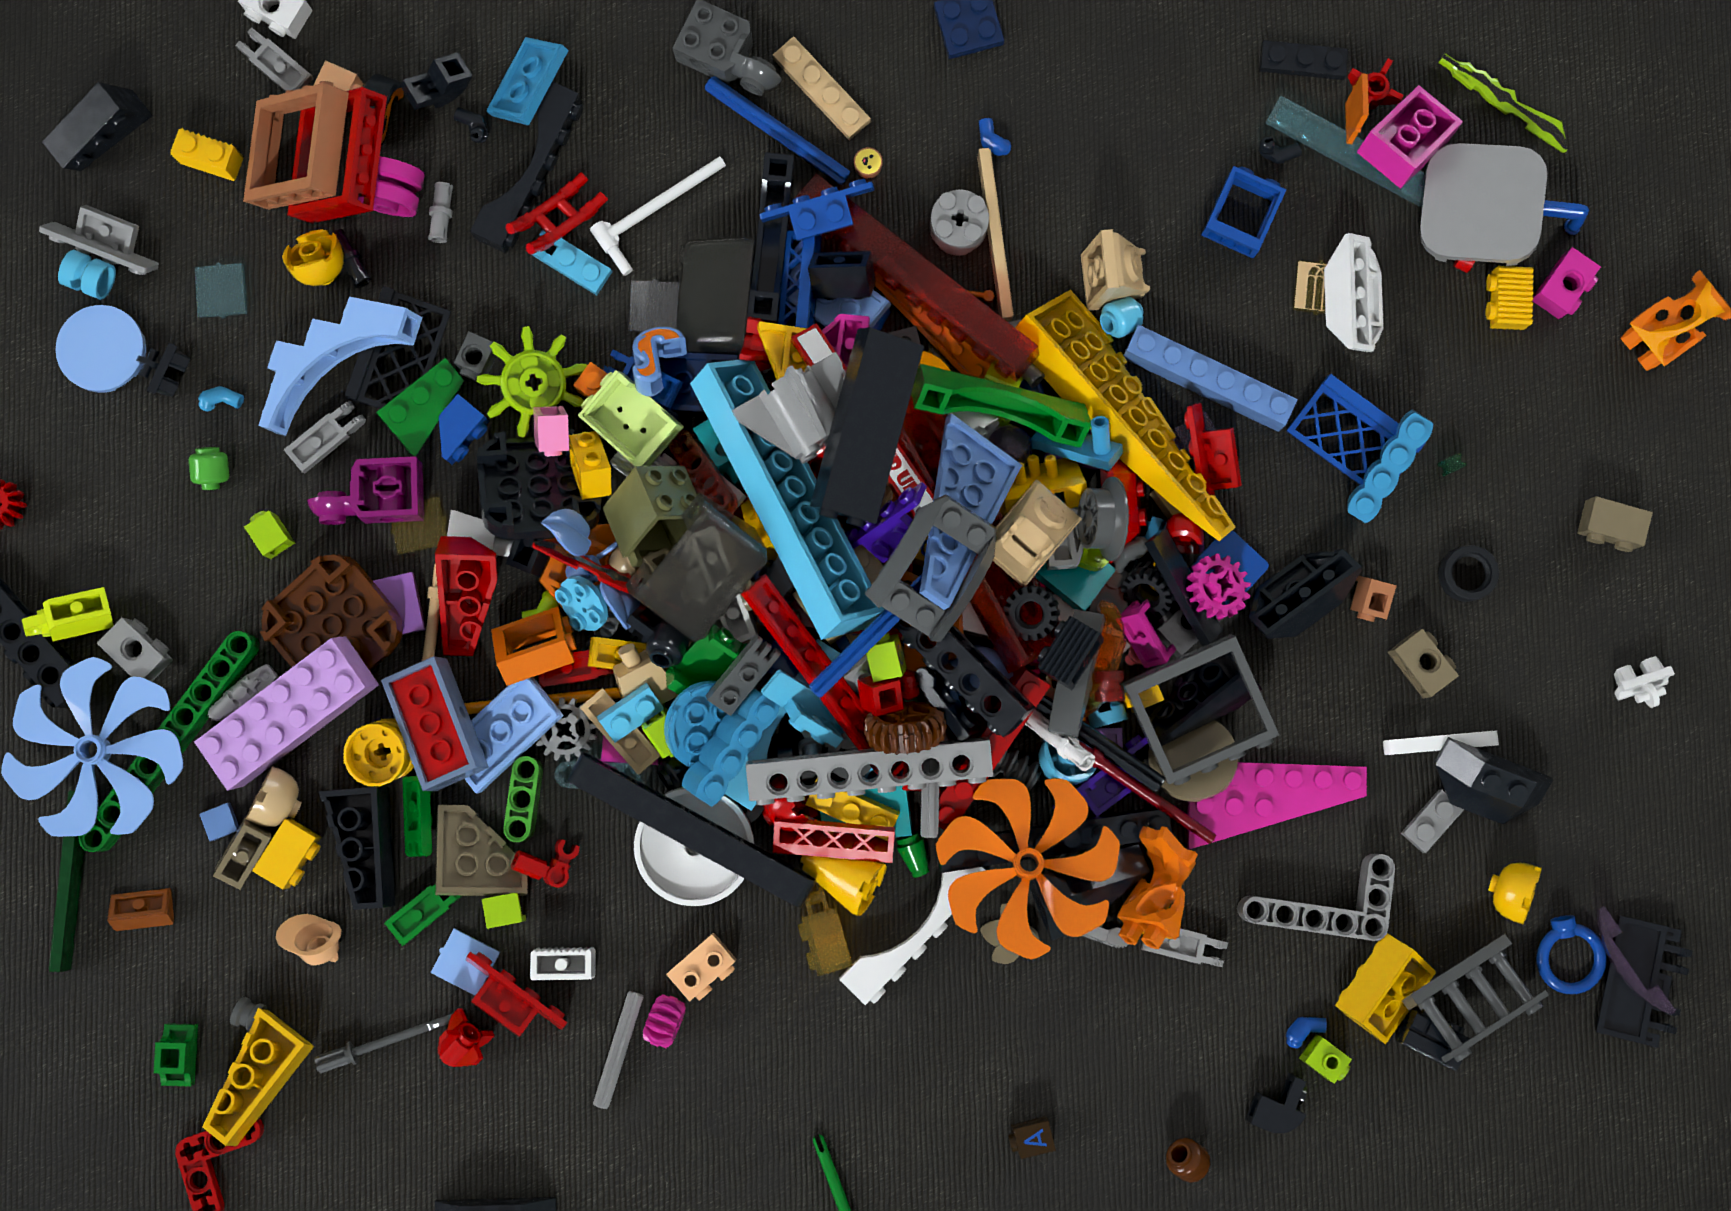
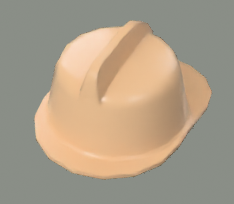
M301 914L287 919L280 925L276 932V940L280 947L297 954L309 965H320L328 961L336 962L338 960L337 952L339 951V939L342 930L335 922L316 915Z

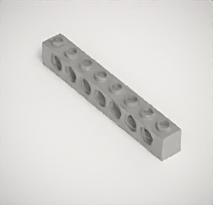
M988 737L969 738L963 742L959 740L942 741L938 746L931 747L930 750H922L920 753L913 752L908 755L906 753L895 755V753L885 754L883 751L878 752L870 748L746 761L749 801H756V805H769L775 803L774 799L787 798V802L803 801L806 795L817 794V799H828L835 797L836 792L847 791L848 796L866 794L865 789L877 788L878 793L896 791V786L908 785L909 790L926 788V783L938 782L940 787L956 785V780L968 779V782L971 784L983 783L987 781L986 777H993L990 739ZM965 755L968 757L969 763L965 769L957 770L953 768L952 762L956 756ZM928 758H934L939 763L937 770L933 773H926L922 770V763ZM898 761L907 763V773L903 776L894 775L891 772L894 763ZM867 764H873L878 768V774L873 779H866L861 775L862 768ZM837 767L846 769L848 772L846 780L843 782L834 781L830 776L833 769ZM811 770L815 772L818 776L816 783L813 785L802 783L800 776L804 771ZM774 774H783L787 778L788 782L783 788H775L771 785L770 778Z

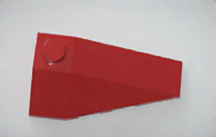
M441 536L435 551V565L443 655L473 656L498 580L496 552L472 537Z

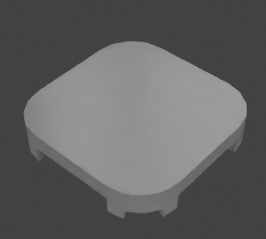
M1458 143L1439 149L1430 159L1426 171L1420 225V239L1426 251L1433 255L1435 260L1446 262L1448 259L1506 263V266L1518 265L1519 262L1529 258L1537 249L1542 230L1547 184V168L1542 157L1532 149L1521 146Z

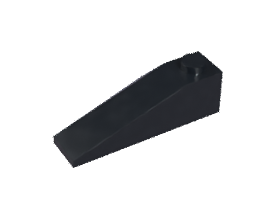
M1139 844L1119 850L1117 867L1114 874L1102 882L1079 879L1054 870L1043 875L1063 895L1079 904L1087 906L1107 900L1110 905L1146 876L1150 870ZM1036 878L1031 880L1029 888L1050 940L1053 941L1066 936L1055 924Z

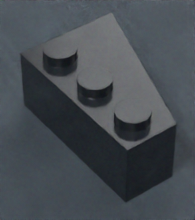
M98 82L42 142L63 168L81 171L90 166L94 160L153 115L133 90Z

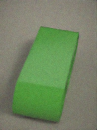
M530 756L518 758L512 767L504 820V834L512 842H525L533 836L535 831L543 766L537 758ZM527 761H530L535 767L534 774L529 778H525L521 773V767ZM522 791H526L530 795V803L525 808L520 807L517 803V795ZM518 820L525 823L526 832L522 837L515 836L512 831L513 824Z

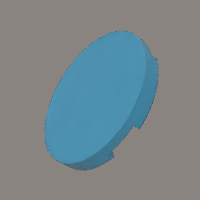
M717 681L699 682L683 690L672 702L665 718L664 735L667 746L673 756L689 768L699 761L702 748L712 737L716 736V730L720 721L727 715V713L709 702L705 696Z

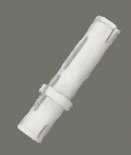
M1035 709L1025 725L1056 748L1057 753L1063 759L1071 760L1082 771L1089 770L1095 762V756L1083 748L1077 738L1049 732L1050 720Z

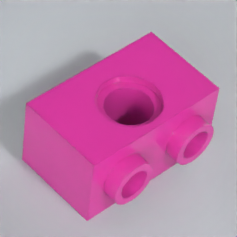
M1571 247L1562 254L1535 292L1533 302L1557 319L1562 318L1566 314L1572 315L1582 303V300L1579 299L1584 291L1589 292L1597 282L1598 278L1595 275L1601 266ZM1563 280H1568L1572 284V291L1565 288Z

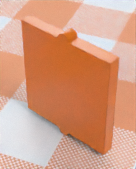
M1364 73L1361 74L1356 85L1353 86L1352 92L1345 102L1346 144L1354 142L1369 116L1368 76Z

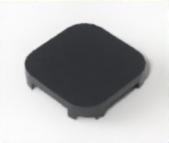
M568 428L569 435L575 434V429ZM505 431L495 433L492 440L485 443L482 448L478 447L477 468L481 516L485 528L491 534L502 539L511 540L555 537L541 522L551 513L561 509H570L579 513L588 523L590 530L595 528L600 521L602 497L582 500L570 464L569 451H562L560 456H545L544 452L538 451L534 437L505 439Z

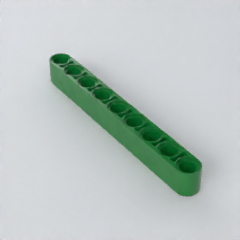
M243 631L230 633L157 729L173 732L179 740L182 754L209 719L207 714L211 705H214L216 701L223 697V693L237 682L257 655L260 644L254 635ZM245 638L248 646L244 652L240 653L237 649V644L240 639ZM227 662L230 669L228 674L222 677L219 673V668L222 663ZM205 686H209L212 691L211 696L208 700L204 701L201 692ZM187 710H191L193 713V720L189 725H186L183 720ZM137 756L127 769V772L142 781L153 794L165 778L164 773L158 763L156 770L150 773L147 768L150 759ZM114 788L98 808L97 819L93 828L88 833L79 836L80 846L88 852L110 850L121 837V835L110 833L111 828L116 823L111 817V812L115 806L120 810L119 799ZM96 831H99L102 835V841L99 846H96L93 841Z

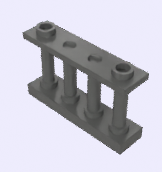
M1506 934L1402 1000L1408 1011L1417 1005L1420 1010L1424 1009L1446 1040L1452 1051L1441 1057L1444 1063L1452 1058L1457 1063L1473 1053L1469 1047L1524 1011L1528 1016L1543 1007L1540 1001L1549 996L1545 990L1533 997L1504 956L1507 954L1504 952V949L1512 944ZM1489 960L1491 964L1495 963L1523 1004L1512 1012H1509L1481 971L1483 969L1480 965L1485 961ZM1464 975L1468 980L1472 979L1499 1017L1498 1021L1487 1028L1458 988L1459 983L1457 979ZM1440 990L1444 995H1449L1476 1034L1464 1043L1460 1041L1434 1003L1436 1000L1433 995Z

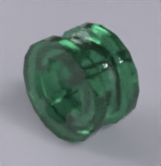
M1461 452L1437 463L1438 467L1443 468V477L1467 466L1466 462L1461 461Z

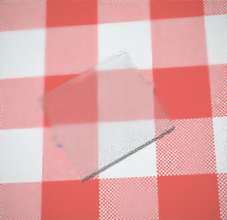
M657 279L652 281H631L629 331L643 332L651 328L664 326L677 329L679 283L658 282Z

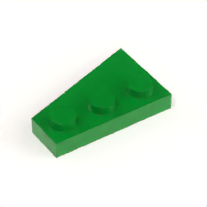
M444 358L378 410L376 414L412 456H417L438 423L439 415L452 401L464 380L448 360Z

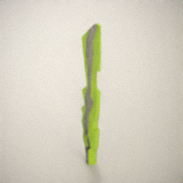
M1444 53L1438 63L1450 70L1452 76L1470 91L1474 89L1479 92L1487 102L1503 114L1512 113L1528 123L1525 129L1560 152L1565 153L1568 150L1561 121L1517 102L1515 90L1501 87L1498 79H1492L1486 71L1476 70L1471 63L1456 61Z

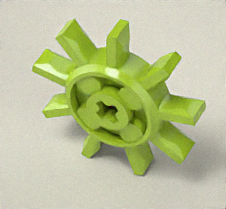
M529 326L522 327L523 352L512 356L502 345L496 342L489 346L493 354L505 363L501 375L483 374L476 376L477 383L499 385L504 396L500 402L492 405L486 414L489 418L500 415L509 406L520 412L521 416L517 425V436L525 437L529 430V420L531 415H534L533 407L557 406L561 400L568 402L574 407H581L585 401L580 396L568 393L565 389L566 378L581 375L587 365L574 364L571 367L562 368L555 359L566 341V337L562 334L553 340L551 347L546 353L534 350L533 334ZM531 374L534 375V378H540L541 384L536 385L537 390L533 391L532 387H526L525 381L530 380L529 375Z

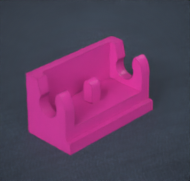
M1148 599L1142 604L1139 601L1132 602L1116 619L1144 668L1166 664L1176 651L1174 644H1171L1166 649L1145 615V612L1151 606Z

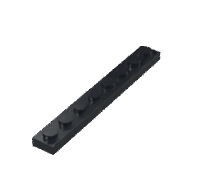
M1156 807L1089 817L1074 832L1041 854L1043 857L1091 850L1098 843L1103 826H1107L1115 834L1120 845L1142 842L1139 834L1143 826L1155 830H1160L1161 826H1165L1171 832L1170 817ZM1049 824L1030 827L1028 848L1034 849ZM1013 829L994 832L1014 853L1017 854L1020 851ZM963 850L953 855L945 865H941L939 862V869L942 873L1009 863V861L982 851ZM1024 857V858H1022L1020 861H1022V860H1028V859H1033V858H1031V857Z

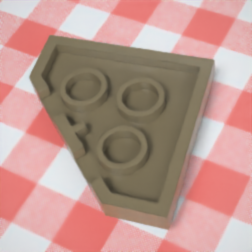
M438 805L435 895L500 896L516 892L519 896H526L528 876L511 869L515 853L506 845V842L490 826L488 827L468 805Z

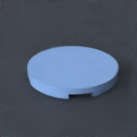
M94 305L77 311L63 324L56 340V358L64 375L77 386L92 392H111L123 386L133 377H136L142 369L143 364L136 361L138 355L146 358V340L139 325L127 313L112 306Z

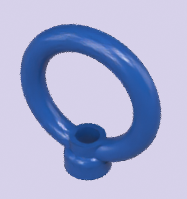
M1565 915L1552 918L1550 920L1552 929L1543 937L1537 950L1536 963L1540 976L1549 987L1557 992L1570 995L1586 992L1593 988L1604 974L1607 961L1605 947L1594 931L1586 926L1576 924L1575 916ZM1576 935L1585 939L1590 944L1594 954V963L1590 973L1584 979L1569 983L1558 979L1553 974L1549 965V954L1556 941Z

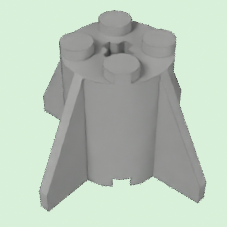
M835 352L812 366H806L804 371L802 368L795 370L792 365L786 369L783 377L772 383L773 391L767 394L764 389L758 396L733 409L732 413L740 424L796 460L799 459L804 464L817 456L816 452L827 444L843 385L842 361Z

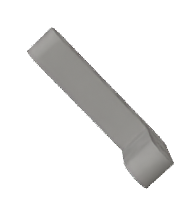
M1369 854L1362 860L1356 910L1259 896H1245L1239 901L1237 911L1244 921L1254 924L1379 941L1385 937L1388 931L1395 864L1389 856L1384 854ZM1377 859H1380L1384 866L1383 872L1379 875H1376L1372 870V865ZM1373 889H1377L1380 893V900L1375 905H1372L1369 901V893ZM1256 901L1260 911L1256 917L1251 918L1247 913V906L1251 902ZM1281 906H1286L1289 916L1285 921L1280 922L1276 916L1277 910ZM1311 910H1315L1318 914V921L1313 926H1309L1306 922L1307 913ZM1341 914H1344L1347 918V926L1343 930H1339L1336 927V919ZM1373 918L1377 928L1374 933L1369 935L1365 930V925L1369 919Z

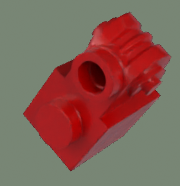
M906 669L901 677L873 682L872 675L857 679L861 708L876 717L904 709L902 698L912 700L921 694L919 683L914 679L916 671Z

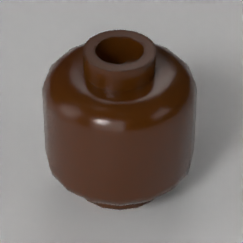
M1177 1139L1169 1146L1166 1153V1164L1169 1170L1183 1181L1190 1183L1198 1182L1209 1171L1211 1165L1210 1156L1207 1150L1193 1139Z

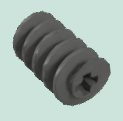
M1015 748L1009 753L1007 750L993 770V777L1001 772L1003 773L1002 779H1016L1022 782L1030 791L1042 773V770L1038 772L1039 762L1034 761L1028 766V755L1025 754L1018 759L1019 749Z

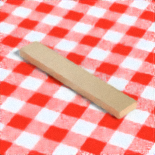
M982 148L978 151V168L982 196L989 213L987 232L1000 322L1012 321L1014 316L991 149Z

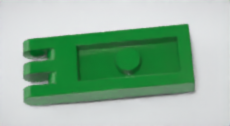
M417 776L402 777L405 854L408 857L430 856L432 853L431 826L433 822L430 806L432 791H423Z

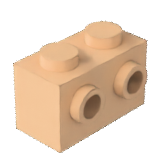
M712 933L666 975L689 1002L694 997L700 1001L712 990L709 985L717 977L723 981L735 970L732 964L737 959L716 934Z

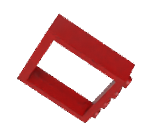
M364 87L347 91L349 94L346 112H353L342 196L289 205L288 216L309 223H316L373 211L387 96ZM316 106L303 109L300 112L292 180L307 177ZM358 195L364 197L363 203L358 200Z

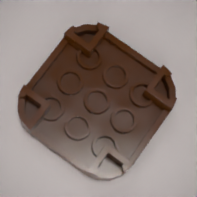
M341 554L318 556L310 561L312 564L273 600L266 601L261 608L264 611L261 619L263 631H260V634L265 642L270 641L291 667L295 666L330 638L346 636L371 672L400 643L403 633L402 619L391 602L363 568L351 557Z

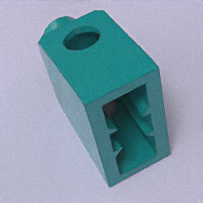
M709 419L693 428L717 472L729 482L731 481L736 488L742 487Z

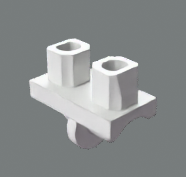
M1657 656L1641 662L1639 666L1644 675L1637 677L1631 665L1618 668L1615 671L1614 677L1618 688L1614 694L1617 700L1634 696L1637 703L1645 701L1650 708L1659 706V697L1666 695V690L1663 686L1669 683L1668 678L1675 674L1671 666L1664 668Z

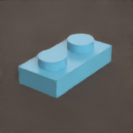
M645 683L596 717L614 743H616L664 710V707L649 685Z

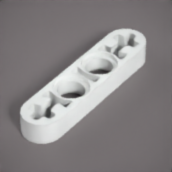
M1496 730L1384 740L1383 749L1384 755L1439 751L1448 737L1473 747L1499 745L1498 734Z

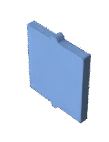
M454 928L445 946L439 949L441 954L431 973L476 995L488 976L465 960L469 952L475 955L480 952L493 962L490 965L493 968L500 951Z

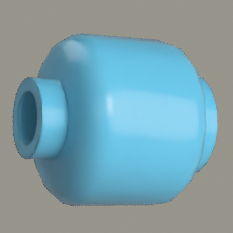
M1130 296L1105 304L1100 316L1102 329L1107 334L1116 338H1122L1134 332L1138 325L1142 326L1143 307Z

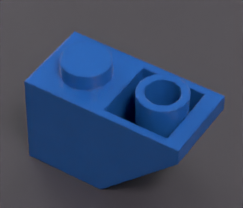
M459 394L454 397L439 415L442 457L451 465L455 461L460 462L469 451L467 447L474 439L478 440L485 434L489 422L481 412Z

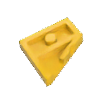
M759 321L757 330L776 380L783 377L786 369L792 365L795 370L802 368L804 371L807 365L791 343V337L807 328Z

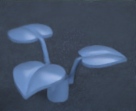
M557 510L541 522L570 554L577 557L584 555L600 566L599 560L618 547L615 541L596 556L585 555L592 544L588 539L590 527L585 519L574 510ZM577 557L574 558V559L577 560V561H580V562H582V563H585V564H587V565H589V566L595 568L594 566H592V565H590V564H588V563H586V562H584V561L578 559ZM567 566L565 569L567 578L570 576H581L588 579L591 583L598 581L595 574L579 566L577 570L570 566ZM608 574L613 580H615L613 575ZM600 582V590L605 602L626 630L629 629L631 626L626 622L630 615L640 606V600L632 594Z

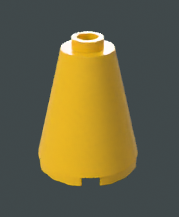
M802 855L800 861L803 863L802 869L804 872L816 879L823 889L856 916H862L875 896L872 894L876 886L880 887L887 867L882 862Z

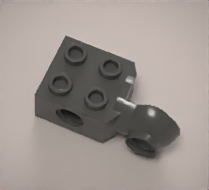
M696 0L672 47L677 62L710 77L715 76L725 84L740 78V85L745 90L762 96L765 90L775 88L782 81L780 75L776 72V68L770 62L756 56L749 58V53L753 47V39L748 20L706 1Z

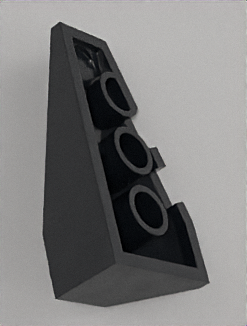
M1231 652L1189 670L1183 679L1178 678L1174 684L1175 690L1168 699L1159 703L1149 719L1161 746L1240 708L1251 699ZM1255 679V681H1256V683H1257V685H1258V688H1259V690L1261 691L1262 688L1260 687V685L1258 684L1257 680Z

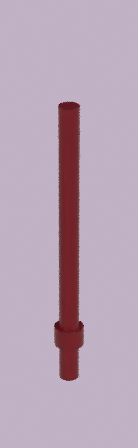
M1079 740V744L1095 756L1093 768L1098 767L1207 843L1211 844L1215 840L1216 834L1104 758V753L1095 747L1090 748Z

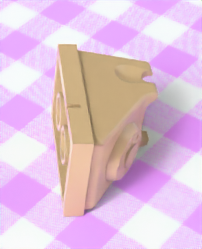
M1113 229L1101 230L1081 254L1086 307L1089 311L1099 310L1113 300L1129 296L1135 300L1140 299L1150 290V286L1144 283L1141 255H1144L1146 250L1136 247L1119 233L1113 232Z
M1035 480L996 526L995 557L993 561L1022 587H1025L1082 518L1040 481Z

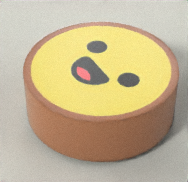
M870 147L860 149L854 157L856 173L863 178L877 176L882 169L881 154L876 149Z

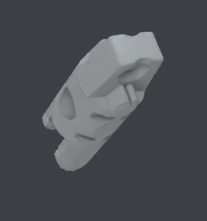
M268 664L259 667L225 691L223 697L216 701L214 705H211L207 715H209L211 720L221 722L278 679L279 676Z

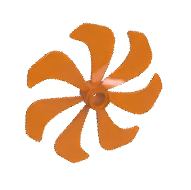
M991 779L983 782L973 795V799L993 802L1002 809L1011 824L1020 851L1017 854L1014 853L1003 840L980 821L972 817L961 816L954 819L936 843V852L941 865H945L953 855L963 850L986 852L1013 863L1012 868L980 871L957 878L949 887L948 900L955 924L968 932L977 933L976 909L979 903L987 894L1015 876L1021 878L1020 884L1012 894L1000 917L996 933L1002 947L1032 960L1048 953L1051 947L1037 939L1029 927L1027 900L1030 880L1036 878L1047 908L1060 931L1070 937L1082 936L1105 923L1109 902L1104 900L1087 906L1079 904L1063 895L1041 872L1043 868H1047L1079 879L1095 882L1105 881L1116 870L1120 842L1107 826H1103L1099 841L1091 850L1072 857L1044 860L1041 853L1066 838L1086 820L1088 815L1086 800L1069 781L1064 779H1046L1044 783L1055 800L1053 817L1034 849L1028 848L1031 802L1027 787L1016 779ZM1024 857H1031L1035 860L1037 867L1034 871H1026L1021 867L1020 860Z

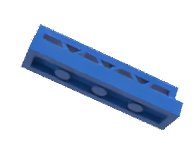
M787 231L778 324L786 325L787 322L796 316L795 327L808 328L814 325L816 299H813L808 266L813 254L821 252L822 234L803 239L802 252L798 255L793 250V241L796 240L795 232ZM801 263L800 278L795 281L790 276L791 270ZM798 289V303L793 308L788 303V297Z

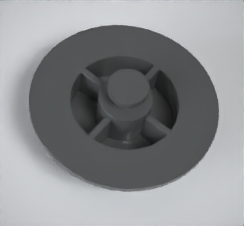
M1109 477L1104 481L1101 488H1087L1082 493L1077 515L1082 519L1077 524L1080 542L1084 548L1099 549L1107 561H1115L1121 555L1126 543L1129 508L1123 483L1117 477Z

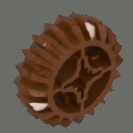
M903 701L904 709L878 717L871 713L866 715L864 735L868 745L875 751H883L885 754L895 753V755L906 753L908 755L913 752L920 753L922 750H930L931 747H936L940 742L944 741V736L946 735L945 729L947 727L944 712L937 710L931 703L926 704L924 701Z

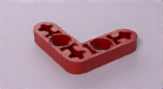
M258 1118L253 1124L255 1131L251 1133L252 1138H250L249 1134H246L237 1146H225V1148L221 1149L215 1147L212 1141L213 1136L206 1130L184 1138L177 1144L175 1155L192 1211H203L202 1208L207 1205V1202L209 1205H215L216 1210L214 1211H224V1200L211 1158L250 1145L259 1140L264 1132V1124L261 1119ZM204 1143L205 1148L195 1152L193 1157L191 1154H185L184 1149L188 1148L189 1144L191 1147ZM196 1171H202L207 1176L208 1181L203 1188H199L193 1183L192 1178ZM211 1189L212 1193L207 1195L206 1199L205 1196L200 1199L198 1198L197 1194H202Z

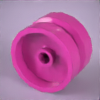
M380 156L373 211L399 217L415 216L417 214L419 198L414 193L422 190L425 178L424 172L408 163ZM358 195V200L363 203L364 197Z

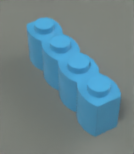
M1415 410L1409 411L1402 417L1397 426L1396 435L1389 438L1383 445L1380 459L1369 466L1364 475L1363 484L1356 487L1350 494L1347 501L1348 513L1364 523H1368L1378 514L1382 505V499L1395 489L1399 480V474L1412 464L1416 455V449L1429 439L1433 430L1431 420Z
M753 688L731 716L725 715L720 721L716 730V736L712 737L704 745L699 755V761L694 763L685 773L682 787L711 807L717 804L727 790L728 781L732 780L742 769L746 755L750 754L759 744L763 730L768 728L775 720L780 705Z

